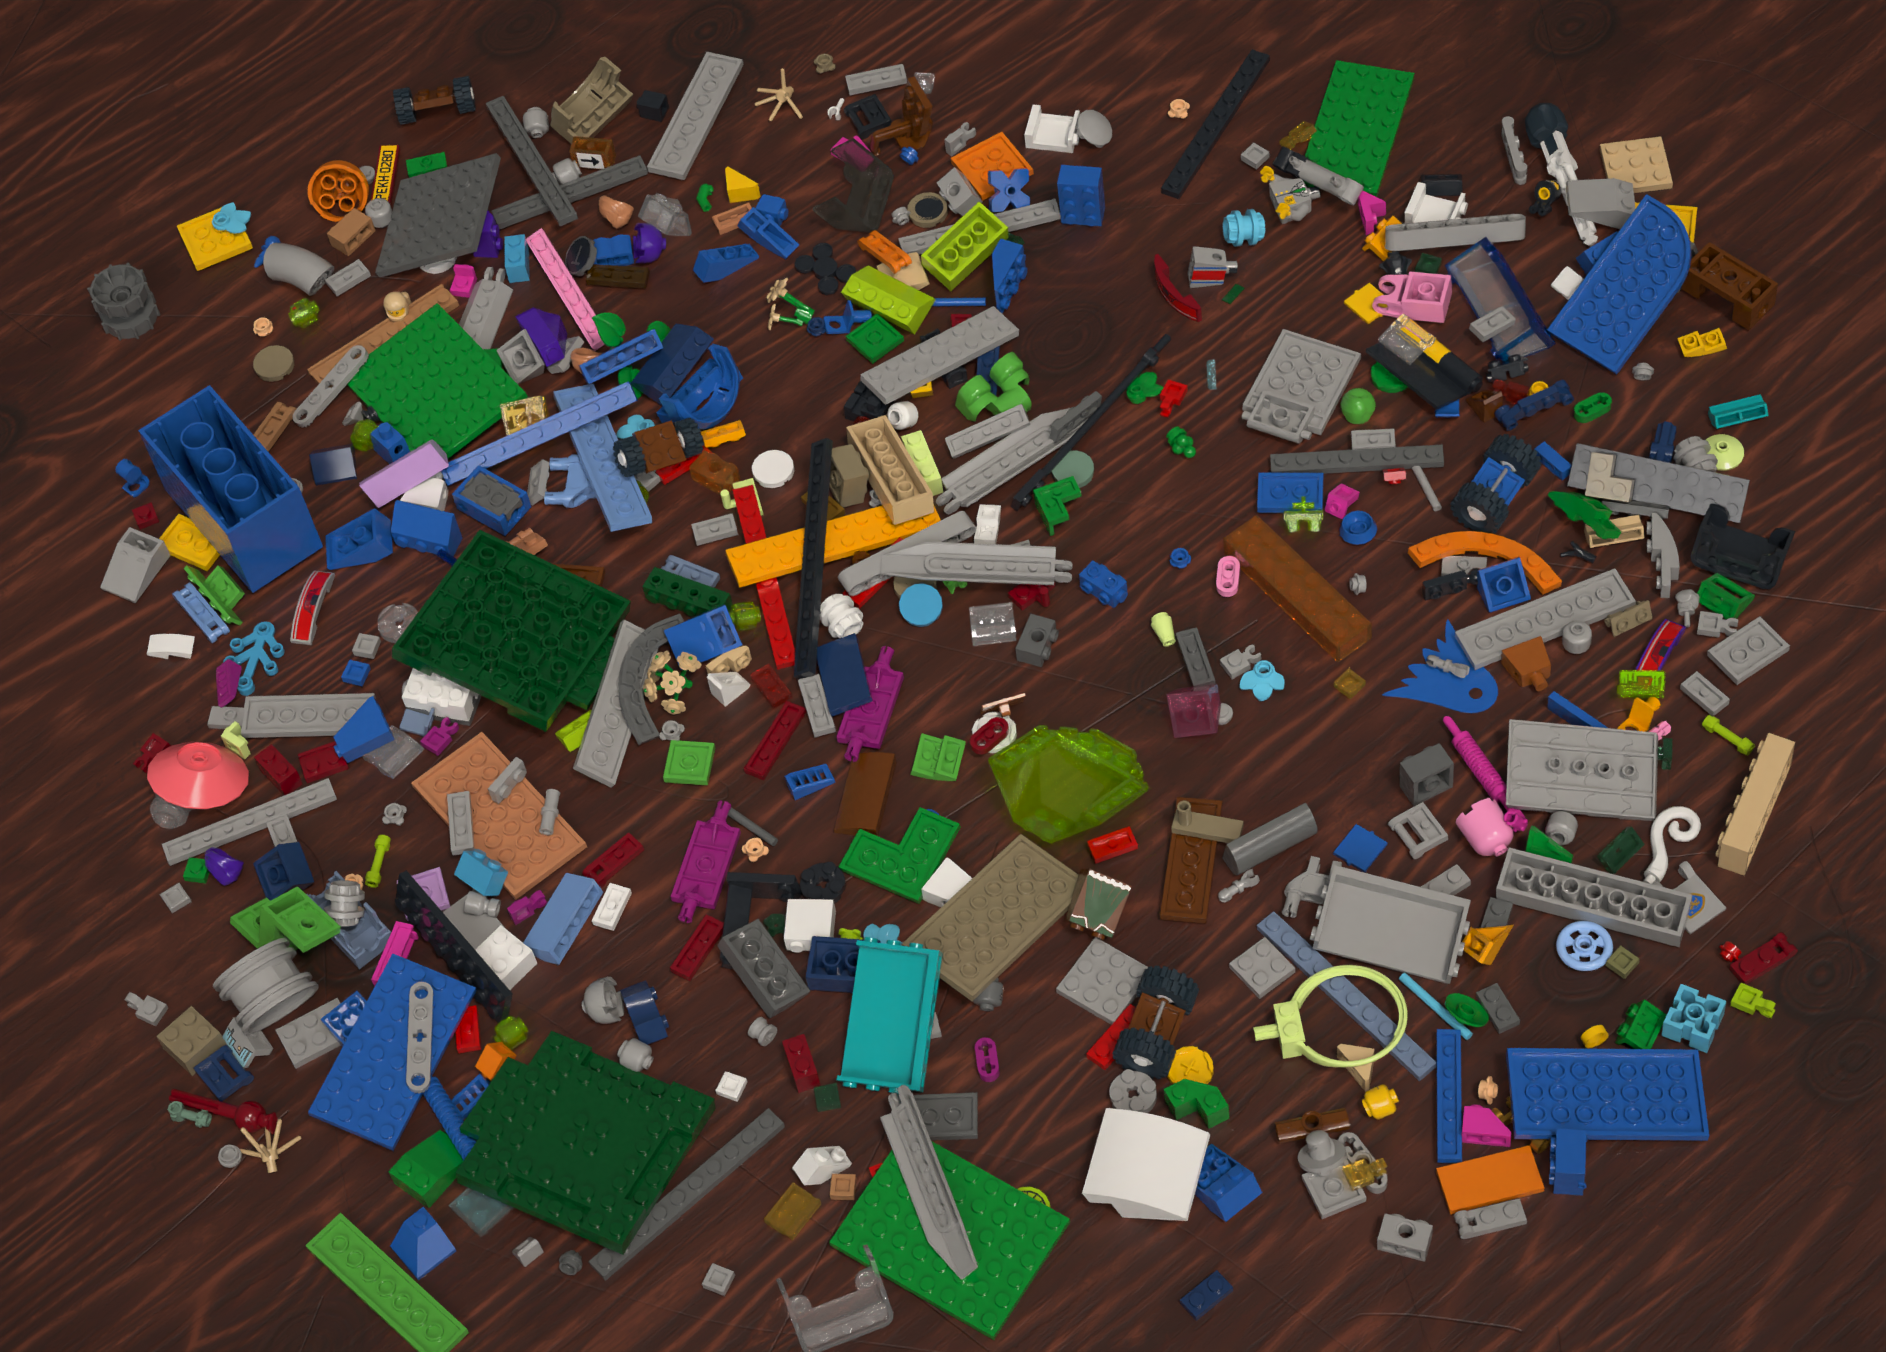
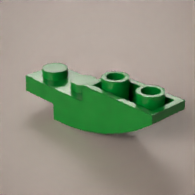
M1552 491L1548 493V496L1554 501V505L1561 508L1570 520H1583L1602 539H1618L1622 531L1609 520L1612 511L1600 501L1590 496H1585V494L1575 492Z

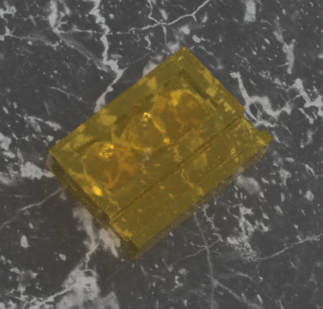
M792 1183L764 1218V1221L778 1232L787 1235L793 1241L819 1208L821 1201L795 1183Z

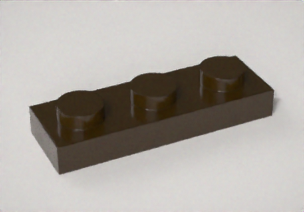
M593 264L587 273L586 283L587 285L646 288L650 271L649 267Z

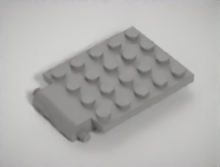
M1283 329L1243 403L1242 410L1244 412L1242 419L1248 420L1247 427L1298 444L1302 442L1303 438L1310 440L1312 433L1322 435L1361 360V353Z

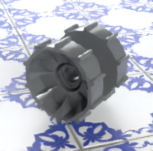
M129 263L115 266L110 264L108 268L99 274H94L95 278L92 281L91 287H88L87 290L91 299H93L91 302L95 311L98 312L101 321H103L101 324L106 334L110 333L121 341L122 339L135 337L139 339L140 335L150 329H154L153 325L156 322L157 316L161 314L155 304L154 295L150 291L147 282H145L147 279L142 269L138 270L130 266Z

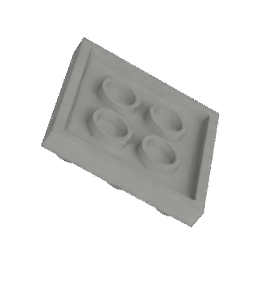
M1095 937L1058 985L1056 992L1112 1025L1137 997L1138 985L1144 970L1148 967Z

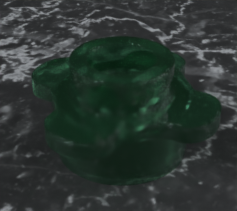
M772 914L764 919V925L767 926V931L771 937L780 933L784 934L786 920L784 914Z

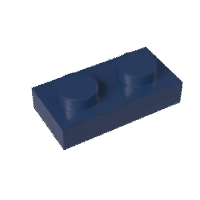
M1216 1270L1180 1299V1304L1197 1321L1232 1293L1233 1286Z

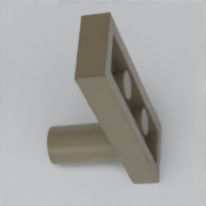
M1180 801L1177 805L1171 829L1172 833L1230 843L1241 837L1244 822L1191 812V804L1188 801Z

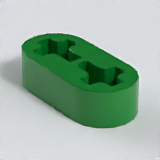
M1600 392L1577 403L1574 407L1575 420L1580 423H1588L1608 413L1612 403L1610 395Z

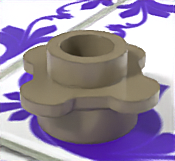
M828 54L819 55L814 60V64L817 65L816 71L823 73L834 70L833 57Z

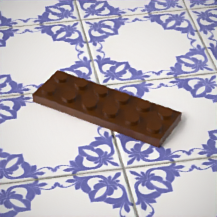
M1177 797L1176 809L1180 801H1188L1191 804V812L1221 817L1223 804L1220 800ZM1172 833L1160 912L1161 920L1206 924L1218 841Z

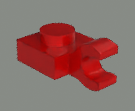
M1167 380L1160 393V400H1162L1160 405L1162 409L1161 416L1169 417L1173 404L1180 406L1188 391L1187 385Z

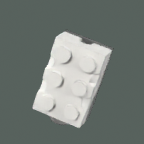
M414 668L409 679L402 686V699L406 709L429 715L431 708H435L434 720L442 721L445 717H448L451 723L456 722L471 726L481 699V695L438 674L432 673L429 676Z

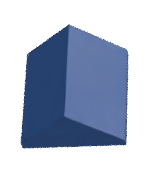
M1520 557L1477 570V589L1488 612L1531 599Z

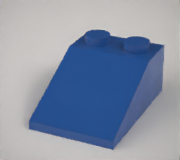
M375 508L325 535L327 568L329 570L377 562L393 553L391 520Z

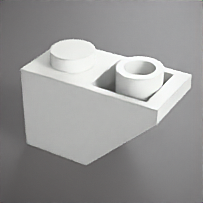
M840 1146L807 1148L792 1168L805 1186L822 1184L832 1178V1174H839L849 1168L852 1163Z

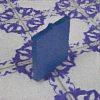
M1356 824L1333 852V855L1347 862L1348 866L1352 865L1365 873L1387 846L1388 842L1374 835L1373 831L1369 832Z

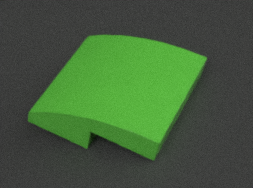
M921 733L910 775L940 781H956L966 741L944 735L943 739Z

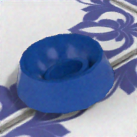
M1353 511L1343 518L1339 532L1343 540L1350 544H1365L1376 535L1377 525L1368 513Z

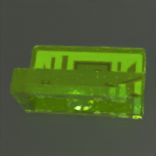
M1620 670L1617 695L1619 697L1665 698V671Z

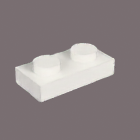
M610 883L592 919L593 925L614 931L632 894L631 889Z

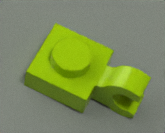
M1740 983L1731 1000L1732 1007L1752 1015L1755 1010H1758L1763 1016L1772 1018L1776 1003L1763 999V991Z

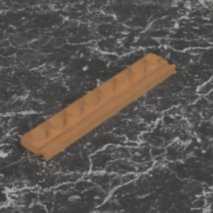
M440 284L409 304V312L402 321L385 319L308 368V373L319 385L352 347L361 345L370 354L436 303L447 313L457 308L459 303L444 288L443 284ZM362 353L355 354L354 359L359 358Z

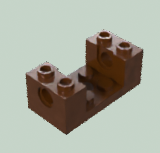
M1708 242L1691 259L1690 268L1681 289L1697 299L1706 291V288L1712 290L1734 304L1732 320L1750 330L1775 305L1778 283ZM1733 276L1735 279L1727 280L1725 277Z

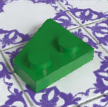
M1531 826L1526 852L1572 864L1573 855L1538 828Z

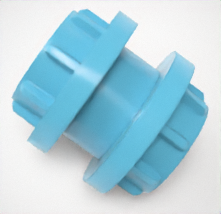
M1247 209L1244 216L1241 215L1239 210L1231 211L1230 215L1223 219V235L1227 243H1232L1233 246L1237 247L1243 244V240H1247L1249 245H1256L1265 236L1263 215L1260 212L1256 213L1254 209Z

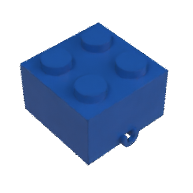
M1556 1128V1137H1551L1549 1184L1554 1185L1553 1194L1583 1195V1190L1587 1187L1584 1183L1586 1142L1588 1141L1586 1130Z

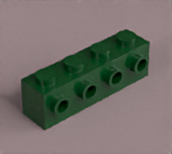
M657 567L653 568L642 586L645 597L650 602L663 604L671 610L677 609L691 617L698 616L723 604L726 606L728 613L733 607L730 593Z

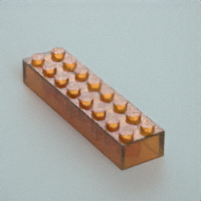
M1254 516L1223 538L1224 554L1237 558L1240 563V569L1337 662L1372 638V623L1260 517Z

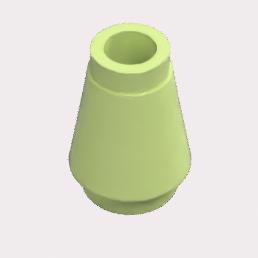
M1166 612L1154 615L1151 618V627L1163 643V646L1173 645L1176 640L1171 617Z

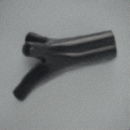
M1574 541L1570 542L1574 550L1560 553L1561 557H1579L1592 564L1597 558L1596 555L1580 548Z

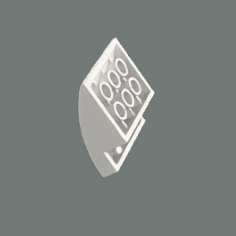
M1106 1108L1082 1194L1090 1203L1112 1204L1124 1218L1188 1221L1210 1134L1169 1118L1138 1111Z

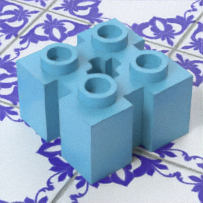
M1680 984L1674 998L1673 1008L1670 1007L1663 1022L1662 1036L1679 1043L1684 1038L1690 1041V1047L1707 1053L1713 1041L1715 1029H1718L1724 1016L1726 1000L1710 994L1705 999L1698 996L1699 990Z

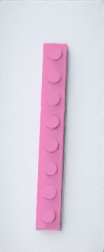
M541 228L529 236L526 241L590 346L596 351L605 345L592 320L596 313L547 234Z

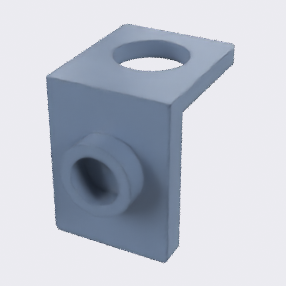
M431 708L429 715L406 709L400 724V730L424 737L432 727L435 708Z

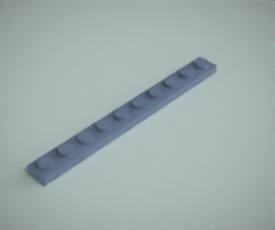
M1274 911L1257 925V930L1308 978L1321 970L1333 967ZM1343 975L1332 977L1318 985L1326 995L1383 1048L1391 1042L1397 1025ZM1406 1033L1403 1034L1398 1044L1389 1052L1418 1081H1421L1437 1067V1062Z

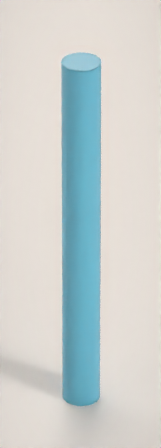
M1403 973L1399 977V980L1452 1028L1461 1030L1462 1037L1466 1040L1471 1038L1473 1033L1463 1024L1459 1023L1448 1010L1410 976Z

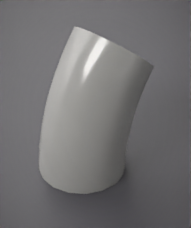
M273 243L269 245L264 254L263 264L268 277L272 280L292 284L309 296L315 294L326 283L325 279L330 277L334 271V266L328 261L299 246Z

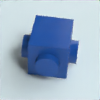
M766 194L762 195L755 208L767 220L771 218L779 226H781L783 220L787 219L789 212L785 199Z

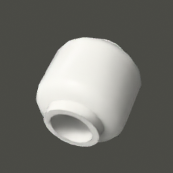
M909 401L898 402L890 406L887 418L893 428L897 430L907 429L917 423L918 411L916 406Z

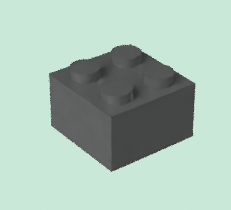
M1440 743L1428 746L1422 752L1414 756H1408L1400 762V788L1413 806L1453 787L1454 763Z

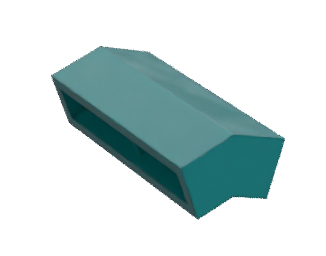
M1761 394L1711 406L1708 410V416L1712 425L1718 429L1768 416L1767 403L1763 401Z

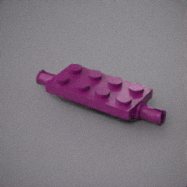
M882 646L878 660L872 666L865 667L873 701L845 711L836 738L839 743L848 744L844 757L849 761L852 760V756H854L853 762L858 760L862 746L880 749L904 679L903 672L894 671L890 667L894 649L889 646L886 652V646Z
M718 801L714 816L706 822L697 820L671 894L673 902L683 903L678 915V919L682 922H685L686 918H688L687 923L692 922L696 906L714 910L716 908L741 834L740 828L731 827L726 822L731 809V804L724 801L723 806V801Z

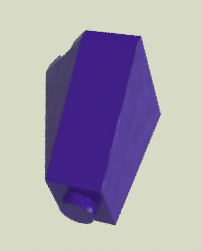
M533 307L515 316L521 331L523 329L527 330L546 367L565 358L567 332L559 315L547 313Z

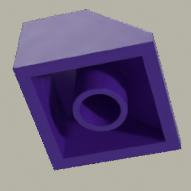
M487 210L477 252H473L474 257L498 258L499 251L503 248V238L499 236V225H496L494 216Z

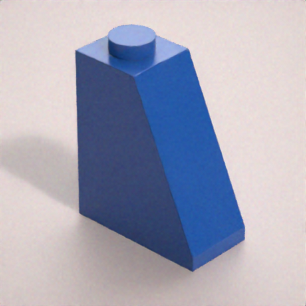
M374 696L369 697L336 733L334 739L337 745L334 746V749L339 758L343 756L346 762L349 763L395 740L380 705Z

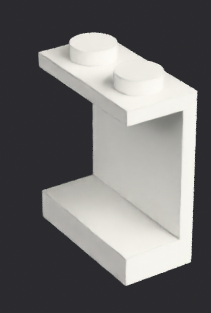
M1418 182L1405 211V223L1461 219V215H1465L1468 203L1465 202V193H1461L1458 202L1426 195V184Z

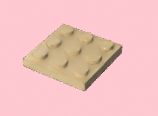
M1662 137L1600 144V153L1607 179L1615 178L1633 183L1634 193L1672 188L1673 182Z

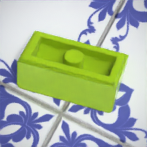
M589 710L555 733L557 738L570 752L581 745L592 710Z

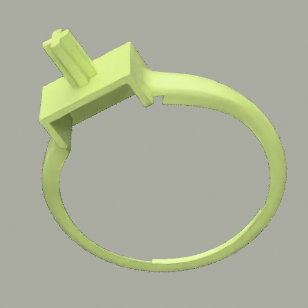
M1340 965L1321 970L1310 976L1299 986L1291 1001L1273 1004L1276 1024L1253 1028L1256 1041L1279 1037L1283 1059L1303 1054L1309 1060L1319 1065L1355 1067L1382 1058L1398 1044L1407 1025V1006L1398 987L1382 973L1363 966ZM1356 975L1369 978L1386 988L1394 998L1399 1011L1398 1026L1391 1042L1377 1054L1361 1060L1340 1061L1325 1057L1303 1043L1305 1042L1299 1009L1315 987L1332 977Z

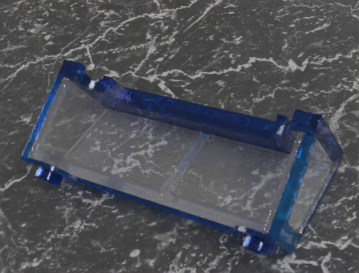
M1484 237L1445 265L1449 272L1446 275H1451V283H1456L1460 287L1478 319L1501 306L1516 319L1515 325L1490 338L1493 347L1490 351L1497 360L1500 358L1502 361H1506L1508 356L1515 354L1527 357L1549 349L1556 344L1504 256L1487 237Z

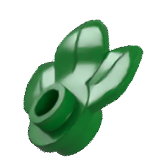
M1145 372L1137 377L1127 388L1128 399L1132 403L1139 404L1144 402L1146 397H1154L1160 394L1164 387L1156 384L1157 374Z

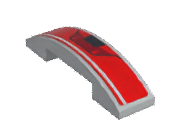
M313 571L309 576L296 607L291 630V643L312 645L317 630L316 620L325 593L330 592L335 573Z

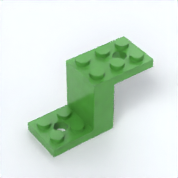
M298 886L271 901L265 898L230 917V923L257 949L274 940L287 938L290 942L289 947H293L295 950L300 949L304 953L339 934L341 928Z

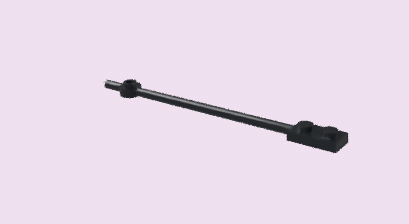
M1165 334L1154 347L1149 348L1136 367L1042 470L1039 469L1014 496L1011 504L1014 510L1018 511L1022 506L1027 507L1033 498L1031 497L1034 494L1033 490L1045 486L1044 479L1141 372L1145 368L1147 369L1149 366L1153 368L1160 359L1158 354L1171 341V337L1168 334Z

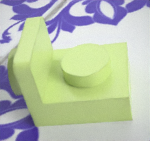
M234 721L224 730L221 738L226 748L241 758L246 759L251 754L247 746L248 742L241 735L239 723Z

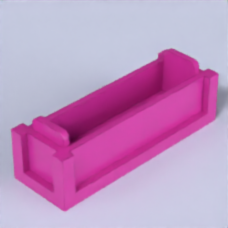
M396 921L371 980L374 986L378 982L392 953L405 959L408 958L414 941L419 938L413 930V925Z

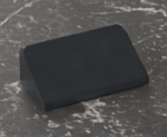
M1461 174L1421 175V183L1426 184V195L1460 196L1462 193Z

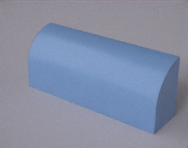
M570 873L564 875L523 942L533 951L535 957L560 965L603 894L596 881L592 878Z

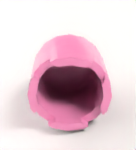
M1490 798L1483 799L1471 805L1473 810L1467 815L1462 812L1456 819L1458 828L1479 855L1500 856L1508 850L1507 846L1513 839V829L1506 824L1507 822H1504V813L1495 799L1493 801Z

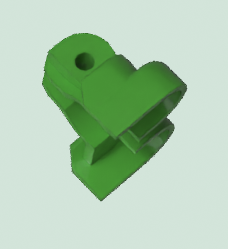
M1010 352L993 365L989 376L1003 391V394L999 397L990 392L991 386L982 375H977L962 386L957 394L955 404L967 420L976 422L977 415L984 407L995 416L1022 404L1027 414L1031 410V400L1025 390L1018 385L1019 382H1022L1024 385L1029 384V375L1023 369V362L1014 352Z

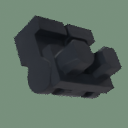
M860 380L854 389V393L851 394L844 405L845 419L861 423L884 416L894 401L885 405Z

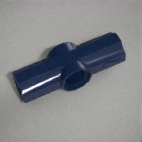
M1664 421L1658 424L1655 441L1651 445L1650 459L1672 462L1676 426L1671 422Z

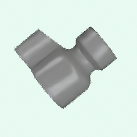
M473 888L467 895L464 912L477 916L487 913L488 916L497 917L500 911L501 900L494 898L488 900L487 896H483Z

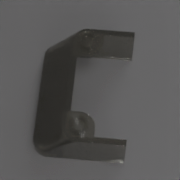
M852 138L831 150L834 155L845 163L843 169L844 177L852 184L847 204L845 205L834 196L814 206L812 210L836 229L870 233L877 230L880 226L894 175L885 163Z

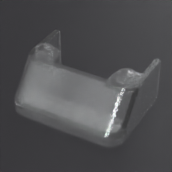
M867 1244L863 1245V1249L870 1267L857 1273L855 1285L858 1291L812 1308L806 1296L796 1295L789 1298L781 1278L776 1279L787 1312L804 1352L827 1350L886 1327L892 1322L893 1311L875 1259Z

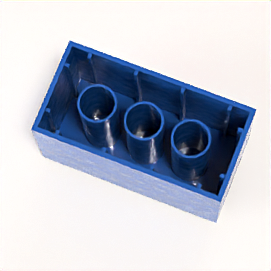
M210 385L138 430L167 493L252 593L323 547L298 485Z

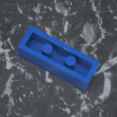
M1545 441L1534 448L1537 451L1536 456L1541 458L1540 462L1561 481L1570 475L1572 465Z

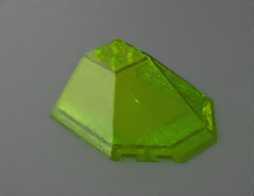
M1039 725L988 759L1014 823L1050 844L1102 824L1149 789L1147 782L1143 780L1144 773L1141 765L1137 763L1136 751L1096 729H1090L1089 733L1078 732L1077 728L1060 727L1059 730H1050L1046 725Z

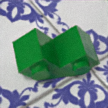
M1183 1079L1164 1089L1165 1103L1176 1121L1195 1111H1198L1208 1129L1229 1119V1106L1219 1089L1215 1086Z

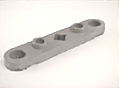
M356 345L352 347L295 410L293 421L299 427L310 426L315 417L324 411L356 375L359 368L364 365V362H367L369 354L363 346ZM362 353L359 358L354 359L355 354ZM303 413H307V417L305 419L299 420L300 417H302L301 415H303Z
M426 982L415 983L411 987L409 995L406 1082L410 1091L418 1094L428 1090L431 1083L434 995L431 985ZM419 989H426L428 991V995L423 999L415 996ZM418 1033H423V1036L426 1037L422 1038V1042H418L417 1038H414L418 1036ZM423 1076L425 1082L422 1085L415 1086L412 1084L414 1077Z

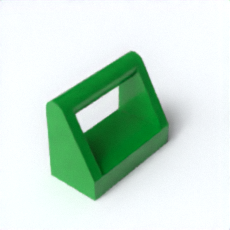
M1718 573L1702 581L1697 593L1700 597L1699 603L1715 613L1723 614L1725 619H1737L1755 597L1751 592ZM1719 583L1720 585L1724 586L1725 588H1727L1728 590L1732 591L1733 593L1737 594L1742 598L1739 599L1735 597L1734 595L1720 588L1716 584Z

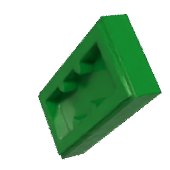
M445 152L406 160L409 178L448 167Z

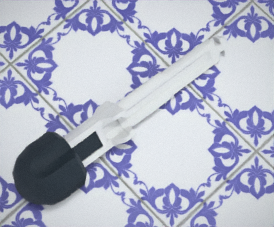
M1539 103L1530 109L1525 118L1526 132L1531 145L1543 150L1548 163V173L1556 177L1568 206L1566 182L1578 180L1574 172L1578 168L1577 163L1571 156L1565 142L1569 126L1563 112L1552 103ZM1572 216L1581 240H1585L1583 243L1588 246L1594 245L1598 239V236L1594 235L1597 232L1594 223Z

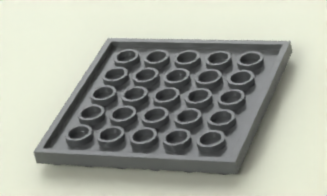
M495 153L401 180L391 214L392 220L387 228L375 273L379 277H384L477 252L501 160L499 155Z

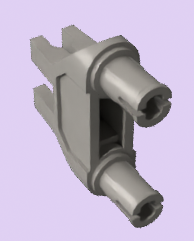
M1311 856L1307 871L1294 878L1285 887L1284 893L1287 898L1282 914L1288 917L1290 912V917L1295 918L1301 900L1324 905L1325 899L1321 898L1324 884L1329 885L1334 865L1342 867V862L1333 861L1329 875L1319 874L1320 858Z

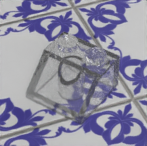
M662 194L646 195L638 215L639 218L653 225L666 235L691 236L692 233L688 214L681 210L682 207L680 205L668 202L667 197Z

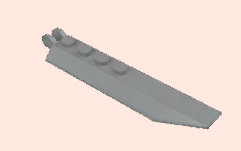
M487 267L484 279L474 285L459 323L482 349H491L513 293V289L503 283L506 275L505 269L500 268L496 275V281H493V267Z
M1070 408L1039 415L1030 421L1031 425L1011 433L943 477L941 480L947 491L938 496L935 502L938 506L946 504L944 508L946 514L955 512L959 506H970L1065 444L1084 422L1055 443L1050 438L1051 425L1057 418H1062Z
M923 542L883 554L880 574L920 580L1054 585V580L1059 583H1068L1072 580V574L1057 572L1055 569L1058 571H1069L1072 569L1073 564L1071 561L1055 560L1056 547Z
M901 1085L897 1090L899 1094L894 1092L888 1096L892 1109L891 1113L880 1118L928 1243L955 1274L963 1280L977 1269L978 1265L913 1093H911L906 1085Z

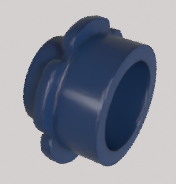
M820 317L810 319L807 326L808 333H811L812 336L824 334L826 332L824 320Z

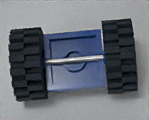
M1508 434L1495 437L1483 455L1484 464L1470 484L1467 482L1462 485L1450 504V509L1454 511L1452 513L1453 516L1458 517L1457 521L1464 523L1465 528L1468 529L1469 527L1475 532L1492 534L1499 530L1508 517L1509 510L1507 509L1520 488L1531 483L1541 467V458L1536 456L1537 451L1532 450V446L1529 443L1526 445L1523 443V439L1517 440L1516 436L1512 435L1509 437Z

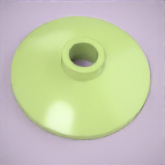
M1718 434L1706 439L1711 446L1707 454H1714L1718 460L1717 470H1731L1742 462L1744 448L1736 438L1725 434Z

